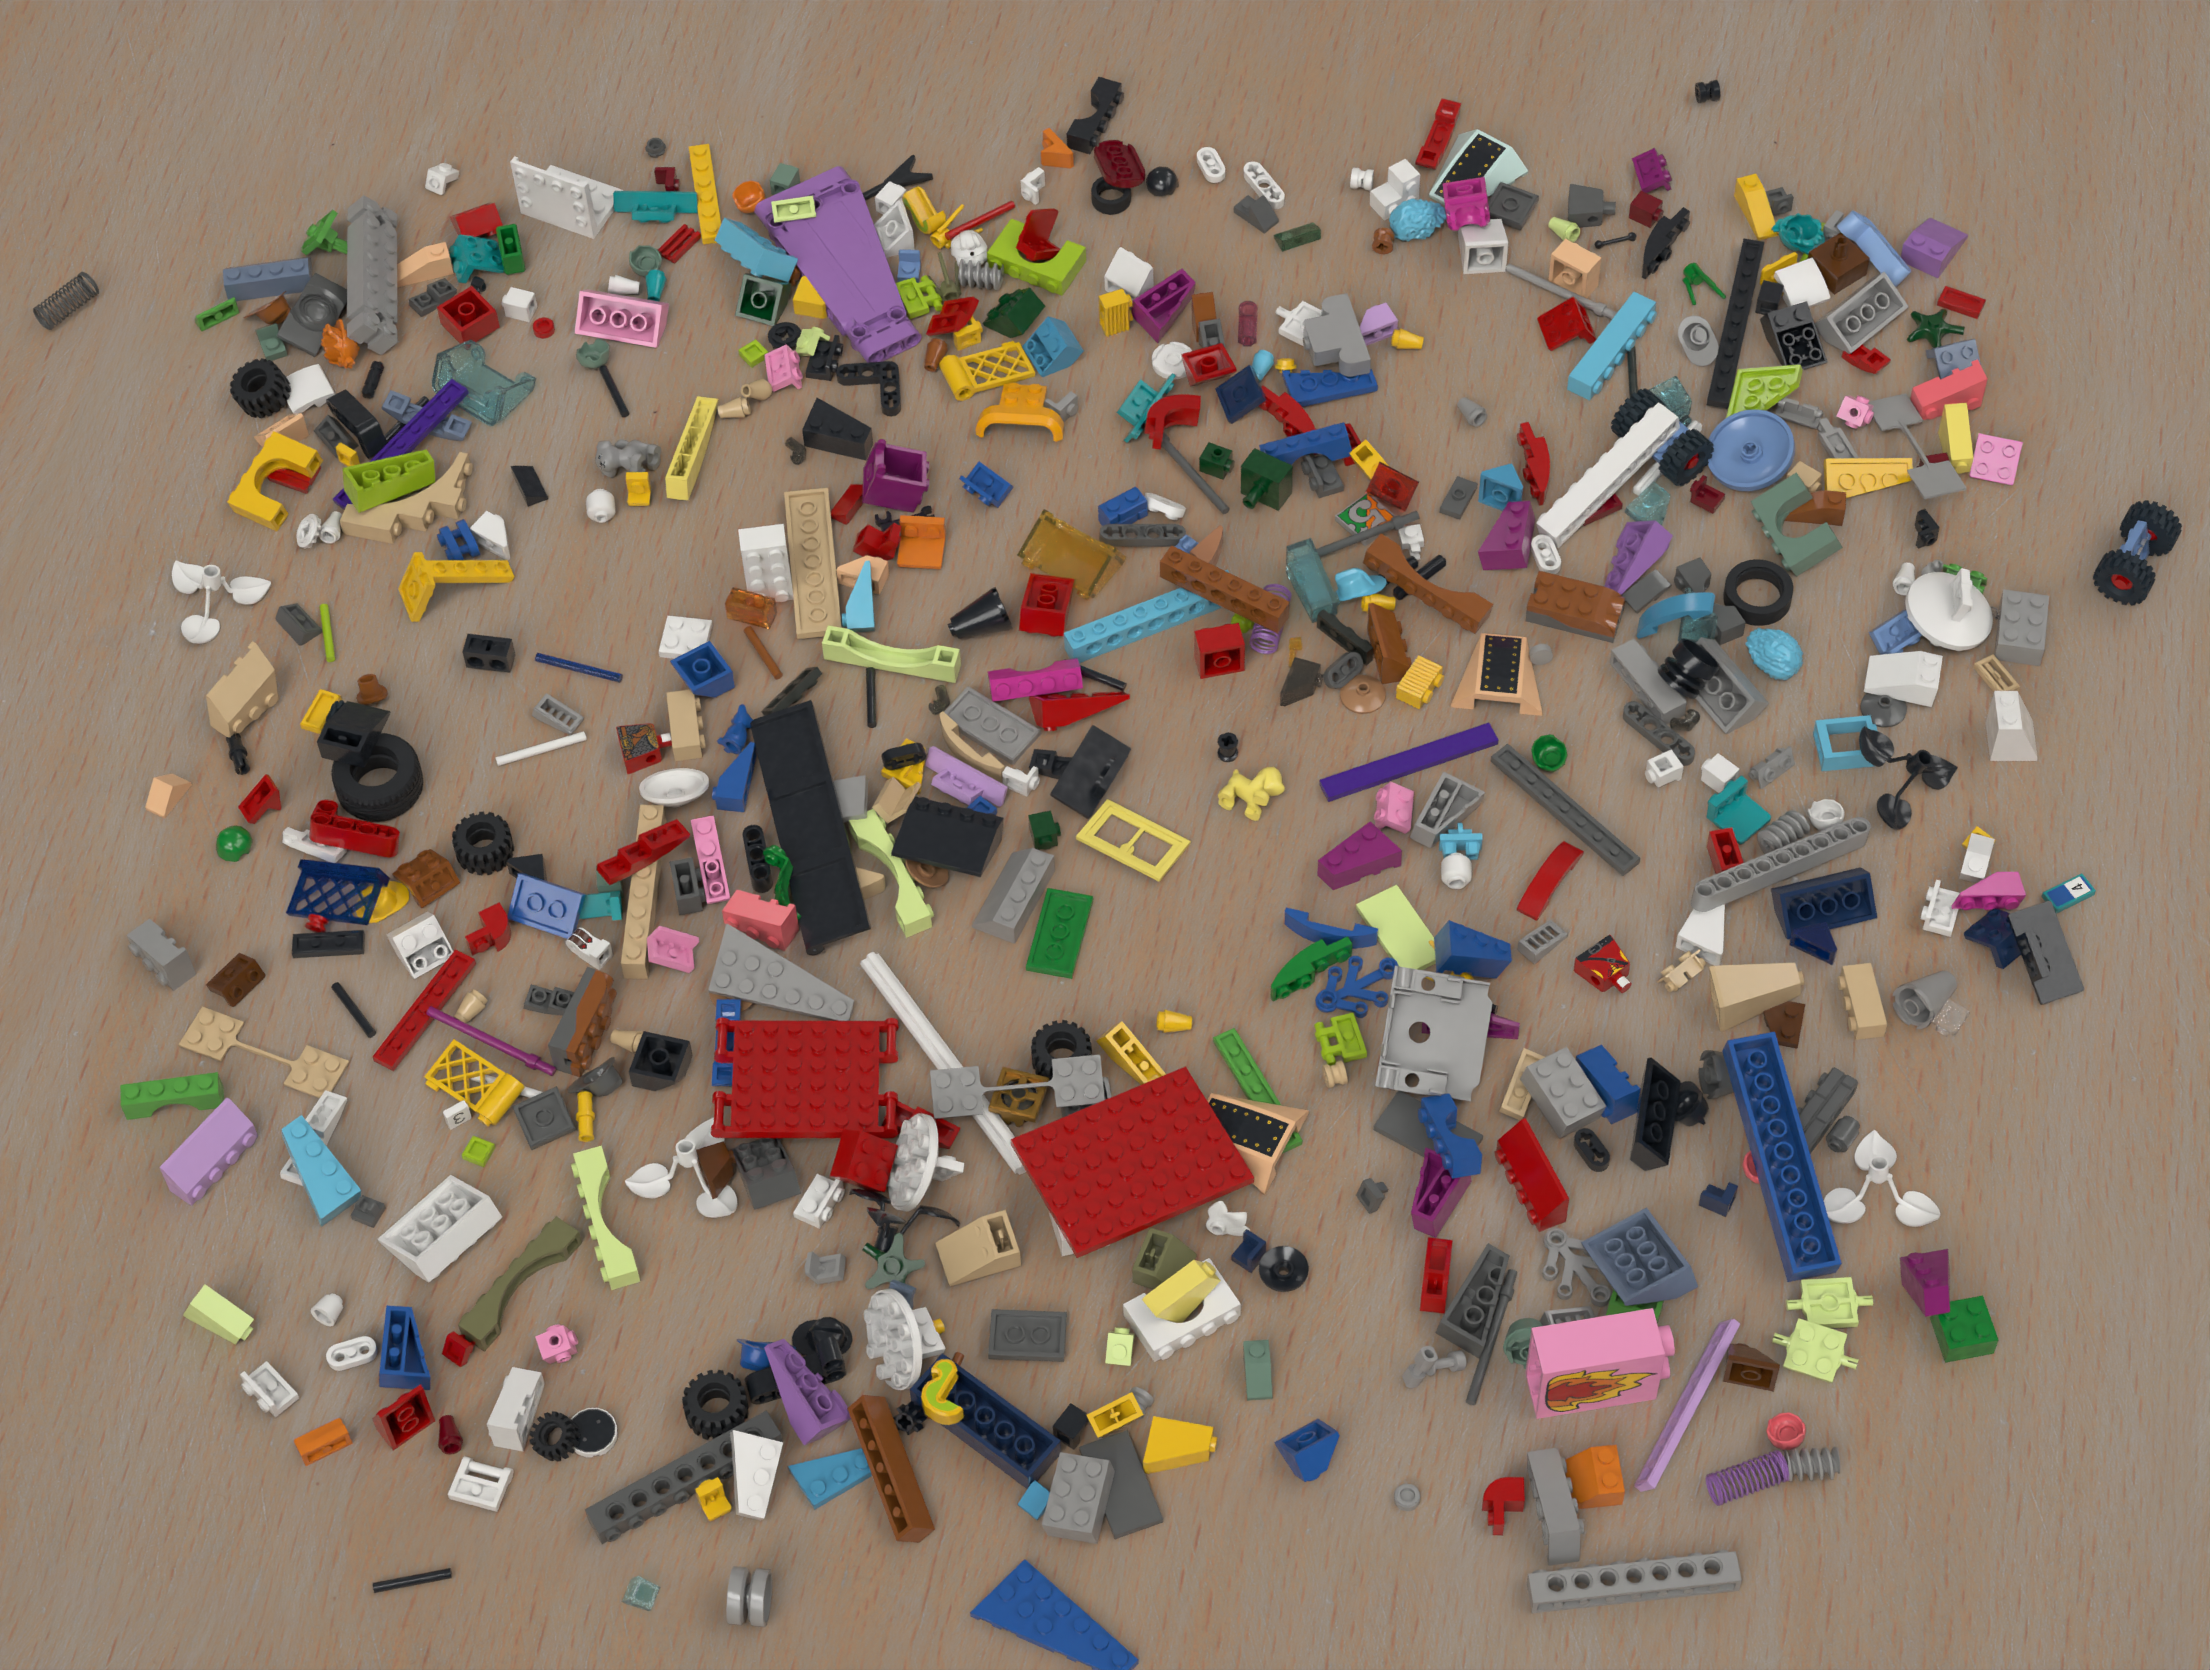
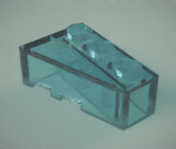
M1312 538L1286 546V574L1311 622H1317V614L1323 609L1329 614L1337 615V607L1340 605L1339 597L1332 589Z

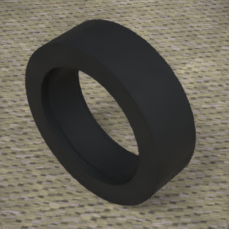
M1760 559L1747 560L1737 564L1728 573L1723 593L1725 606H1735L1746 622L1745 624L1754 626L1770 625L1781 620L1788 613L1793 595V582L1789 574L1781 566L1771 561ZM1762 579L1772 583L1778 589L1780 597L1771 605L1753 606L1744 602L1739 597L1736 589L1746 580Z

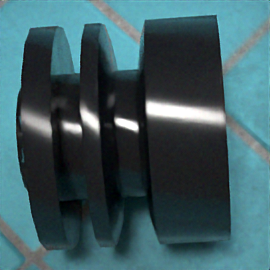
M1682 638L1672 650L1674 657H1667L1664 660L1665 664L1660 665L1658 668V673L1674 690L1688 698L1695 699L1700 694L1699 690L1705 687L1702 679L1711 680L1720 669V666L1716 659L1703 647L1689 639Z

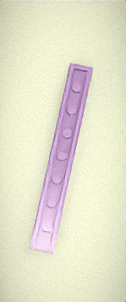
M1735 1319L1718 1324L1634 1484V1487L1640 1492L1655 1489L1740 1326V1323Z

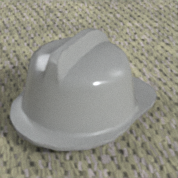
M1700 316L1685 318L1678 328V336L1687 357L1697 366L1710 365L1716 359L1719 349L1713 329L1706 319Z

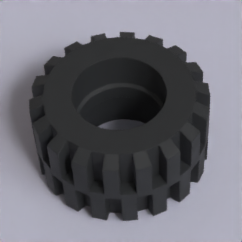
M263 358L260 361L254 359L251 363L249 361L246 362L244 367L238 368L237 374L234 373L232 377L234 380L230 382L232 387L230 393L247 415L250 414L254 418L257 416L264 418L265 415L269 417L272 416V413L279 412L281 406L284 407L286 405L285 401L289 399V392H291L290 382L273 361H267Z
M484 811L479 812L478 815H474V813L469 814V818L464 817L461 819V824H457L455 826L456 831L452 833L454 851L461 867L464 870L467 869L471 874L477 872V875L481 876L483 873L491 875L492 871L496 870L499 872L502 870V866L506 867V861L513 857L514 851L513 839L508 823L505 820L503 821L501 816H494L492 812L485 814ZM482 840L493 841L484 847H474L477 842Z
M1057 1020L1052 1021V1025L1045 1024L1043 1025V1030L1038 1029L1036 1037L1032 1039L1031 1046L1032 1066L1035 1069V1074L1048 1077L1049 1081L1053 1078L1052 1059H1058L1050 1055L1054 1050L1062 1048L1071 1050L1074 1053L1069 1057L1092 1055L1090 1037L1088 1034H1085V1029L1082 1026L1078 1028L1077 1023L1074 1022L1068 1024L1067 1020H1062V1023H1058Z
M709 1370L707 1371L708 1374L704 1376L700 1373L697 1375L698 1379L696 1381L692 1379L689 1382L690 1388L686 1387L684 1390L685 1396L682 1397V1403L690 1429L693 1428L697 1436L702 1434L703 1439L708 1440L709 1437L715 1439L744 1423L745 1419H748L749 1406L744 1386H742L738 1378L734 1379V1375L730 1372L724 1375L723 1370H718L717 1373ZM714 1398H723L729 1401L727 1407L719 1412L711 1413L702 1409L706 1402Z

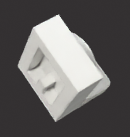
M1008 766L1002 772L1003 784L1007 788L1026 797L1031 790L1037 788L1040 782L1038 768L1035 766L1032 767L1027 775L1021 770L1012 769Z

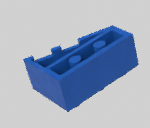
M1450 920L1434 937L1436 973H1443L1447 970L1453 971L1456 975L1467 972L1472 973V976L1497 978L1512 962L1510 943Z
M1602 1044L1576 1056L1577 1063L1606 1105L1602 1113L1603 1118L1606 1117L1612 1125L1637 1113L1640 1087L1637 1084L1632 1086L1627 1081L1629 1075L1625 1071L1619 1072L1616 1068L1617 1061Z

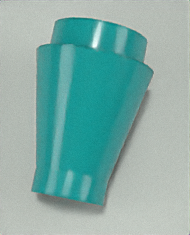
M650 270L645 277L648 294L647 300L660 302L667 279L664 272Z

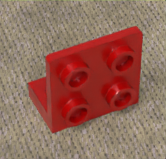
M1574 296L1537 318L1550 351L1577 336L1580 339L1584 338L1589 344L1597 340L1585 307Z

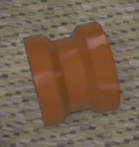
M1378 228L1375 230L1372 243L1373 251L1383 255L1392 252L1395 234L1391 229Z

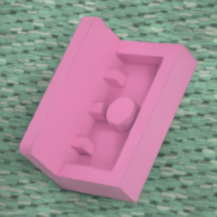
M1391 781L1383 788H1380L1376 794L1375 826L1379 830L1388 826L1404 834L1411 830L1414 791Z
M659 926L647 937L649 962L690 973L694 969L693 948L699 943V937Z

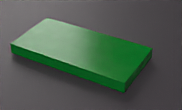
M1047 888L1028 956L1026 971L1073 979L1093 904V896Z

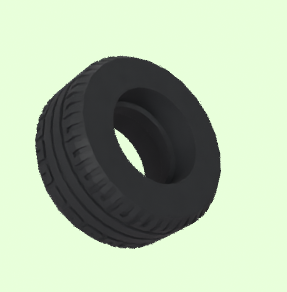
M381 733L365 768L334 761L332 764V782L341 806L350 815L365 821H386L402 815L417 802L423 789V773L414 748L407 741L396 735ZM388 768L396 771L392 779L378 786H365L359 783L366 773L374 769Z

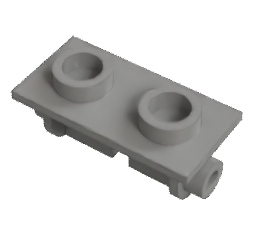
M1785 397L1778 402L1779 407L1775 413L1782 419L1817 429L1818 420L1822 418L1823 410H1820L1818 406L1814 407L1805 403L1803 406L1799 405L1798 401Z
M1788 746L1786 749L1777 748L1775 752L1765 758L1767 763L1761 761L1756 766L1750 768L1748 775L1752 780L1757 779L1760 789H1763L1795 765L1791 746Z

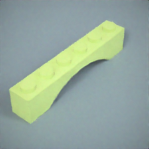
M829 625L822 642L825 660L873 667L875 669L956 683L961 667L960 649L940 645L924 649L893 648L870 641L850 629Z
M874 809L867 811V818L849 820L850 833L858 848L880 859L896 878L899 886L898 900L895 906L896 918L906 938L931 928V918L934 917L932 908L929 904L925 905L923 901L924 895L920 886H915L913 883L915 879L904 866L905 859L891 856L895 840L891 833L887 834L884 819L878 816Z
M602 1145L573 1153L575 1163L571 1164L574 1178L580 1177L581 1183L577 1184L580 1199L586 1198L587 1204L582 1206L586 1220L591 1218L593 1225L588 1227L592 1240L597 1239L599 1246L594 1248L598 1261L603 1260L605 1267L600 1268L604 1282L609 1281L611 1290L640 1282L632 1249L616 1239L602 1219V1198L610 1180Z

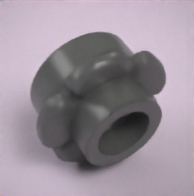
M651 138L648 140L645 150L648 152V155L659 157L665 153L666 145L660 138Z

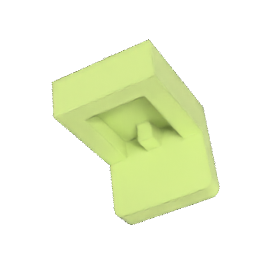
M818 327L802 329L795 351L799 356H814L818 341H829L830 336L824 334V330Z
M1115 1327L1114 1331L1108 1333L1105 1363L1131 1366L1135 1334L1129 1333V1328Z

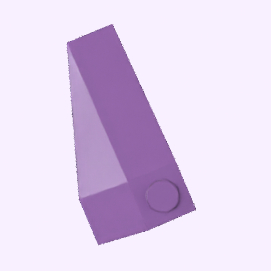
M1656 520L1627 522L1617 540L1616 547L1619 550L1617 556L1612 558L1611 563L1614 567L1607 575L1604 587L1613 589L1622 595L1664 554L1669 547V542L1673 535Z
M785 1339L764 1347L790 1424L803 1445L823 1438L851 1420L848 1407L842 1397L835 1390L831 1392L821 1382L823 1378L818 1372L814 1375L805 1366V1359Z

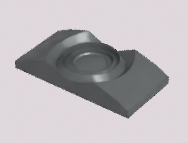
M315 273L306 284L294 307L290 310L277 334V338L316 357L322 347L323 328H325L326 324L334 327L347 306V289Z

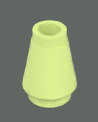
M1553 217L1549 221L1548 227L1563 241L1567 239L1575 242L1578 239L1580 228L1576 223Z

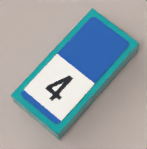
M2081 873L2044 891L2042 898L2045 902H2052L2057 914L2094 896L2096 890Z

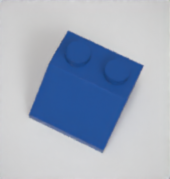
M711 641L670 661L685 684L695 695L717 697L735 688L733 671Z

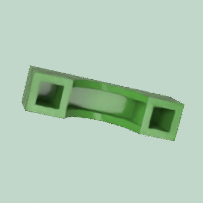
M218 1072L120 1085L121 1108L127 1120L151 1117L156 1109L170 1104H186L198 1110L216 1109L224 1101V1086Z

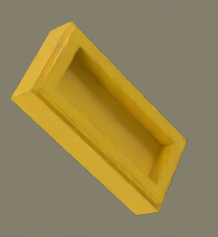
M320 689L300 723L301 729L321 734L332 704L342 700L341 695Z

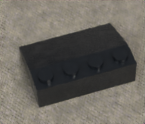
M915 796L907 809L891 856L981 877L1002 841L1004 818L992 813L978 812L971 808H962L946 802L941 803L925 797Z

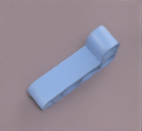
M1852 210L1837 225L1841 233L1857 243L1880 273L1885 272L1895 287L1911 273L1909 266L1877 227L1864 215Z

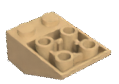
M1006 1210L982 1216L935 1243L949 1287L1021 1266L1020 1251Z

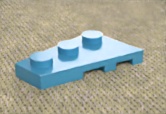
M862 1448L788 1466L789 1472L814 1510L872 1476Z

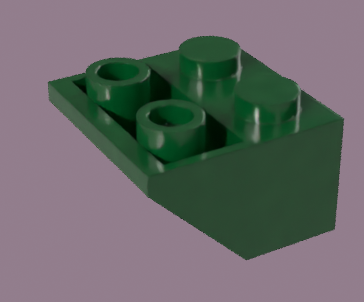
M1030 287L1023 290L1017 289L1011 294L1005 293L998 300L999 304L987 313L988 317L982 324L1008 338H1014L1023 335L1046 306Z

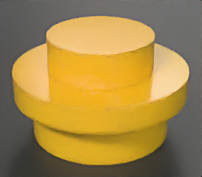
M1292 358L1277 359V364H1275V369H1279V373H1282V370H1290V373H1292V369L1297 368Z

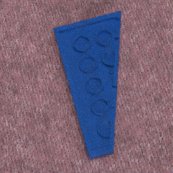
M1026 1559L970 1612V1616L977 1620L982 1619L991 1623L993 1627L1012 1632L1017 1637L1053 1653L1055 1651L1065 1655L1069 1660L1078 1661L1092 1667V1670H1133L1139 1664V1659Z

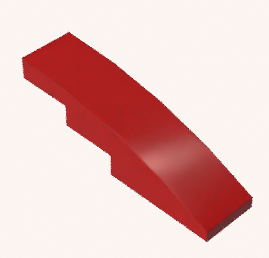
M675 819L639 834L638 841L618 849L617 856L598 863L596 870L609 885H612L668 854L690 837V833L678 819Z

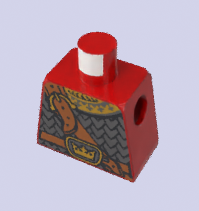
M652 723L616 727L627 774L660 763L662 761L660 749L672 746L670 732L656 735Z

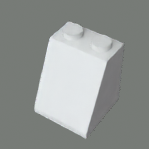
M1490 219V222L1485 227H1480L1478 224H1467L1458 230L1463 274L1506 272L1508 239L1501 219Z
M1994 691L1986 719L1990 761H2037L2033 720L2018 691Z

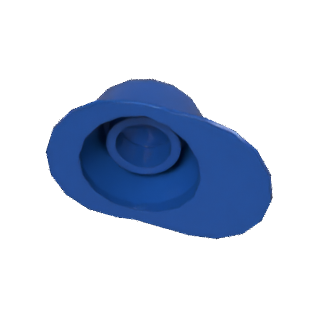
M737 1339V1342L742 1344L740 1365L743 1368L759 1371L771 1367L764 1347L773 1342Z

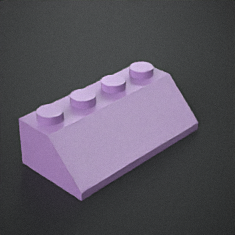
M226 1098L159 1167L169 1190L192 1206L205 1195L206 1190L222 1177L223 1172L230 1165L237 1162L241 1153L254 1144L258 1137L253 1123L229 1098Z

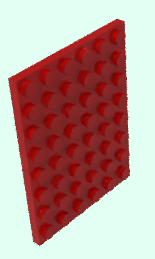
M1186 1066L1011 1139L1013 1150L1076 1258L1254 1183L1255 1178Z

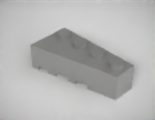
M1558 1448L1527 1452V1471L1533 1498H1536L1538 1520L1541 1521L1543 1543L1548 1545V1565L1578 1562L1580 1559V1534H1584V1525L1582 1518L1578 1519L1576 1515L1578 1513V1503L1576 1498L1571 1497L1573 1488L1570 1477L1566 1478L1565 1473H1567L1565 1458H1560Z

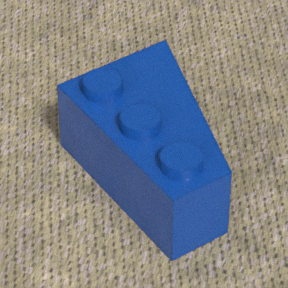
M386 1305L379 1387L414 1389L421 1384L424 1390H430L431 1377L421 1346L412 1307Z

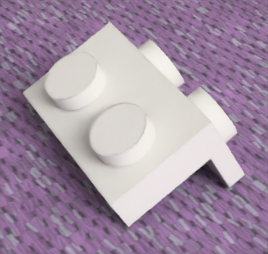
M1936 880L1934 887L1929 886L1926 900L1930 901L1929 907H1923L1920 919L1925 920L1923 930L1951 937L1958 909H1952L1951 905L1960 893L1939 888L1941 881Z
M267 1361L249 1376L245 1371L240 1374L244 1382L241 1384L244 1391L250 1397L254 1394L258 1399L256 1402L265 1413L270 1411L275 1418L299 1399L294 1389Z

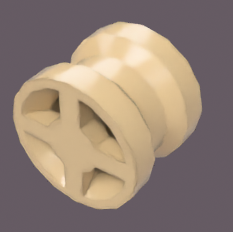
M1337 1061L1335 1065L1331 1066L1328 1064L1322 1065L1323 1077L1328 1089L1333 1088L1335 1084L1345 1085L1348 1083L1346 1069L1342 1061Z

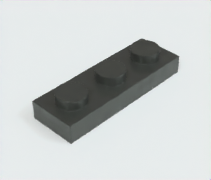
M1323 609L1317 614V628L1346 651L1358 653L1362 657L1364 665L1367 666L1373 660V647L1369 641L1360 638L1352 628L1346 627L1335 615L1329 614L1326 610Z
M818 667L806 668L761 711L763 715L783 710L791 704L798 702L803 697L802 693L806 689H810L817 684V679L822 675V672Z

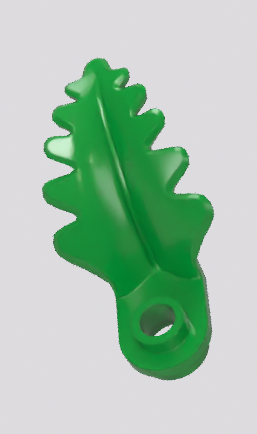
M771 845L763 851V854L768 864L781 869L774 894L775 900L779 902L778 905L787 907L790 903L788 885L793 866L783 849L776 845ZM797 912V918L799 920L801 918V915Z

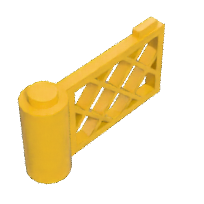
M1014 341L1003 343L998 348L960 358L956 355H947L943 357L939 364L942 374L955 399L958 401H965L976 392L1035 377V371L1019 342L1014 343ZM1016 350L1019 354L1017 359L1007 355L1008 352ZM989 357L999 358V361L996 364L987 361ZM1003 360L1013 363L1011 369L1001 366ZM975 362L979 366L977 369L969 367L967 363ZM1018 365L1026 368L1027 371L1021 373L1015 371ZM983 366L992 368L993 371L989 374L981 371ZM997 371L1006 373L1007 376L1000 378L995 376ZM979 376L988 380L977 384L975 379Z
M455 1039L452 1040L424 1076L427 1080L425 1084L437 1092L441 1089L459 1102L464 1100L471 1110L479 1114L477 1119L487 1127L491 1124L497 1125L525 1088L516 1078L503 1072ZM456 1048L462 1051V1059L451 1061L452 1053ZM478 1061L479 1071L468 1073L467 1063ZM463 1065V1074L452 1077L451 1067ZM447 1068V1078L441 1080L434 1078L439 1070ZM496 1073L498 1075L493 1083L485 1084L486 1074ZM480 1076L481 1086L469 1088V1078ZM464 1080V1090L453 1091V1082ZM481 1091L482 1097L474 1105L470 1102V1094Z

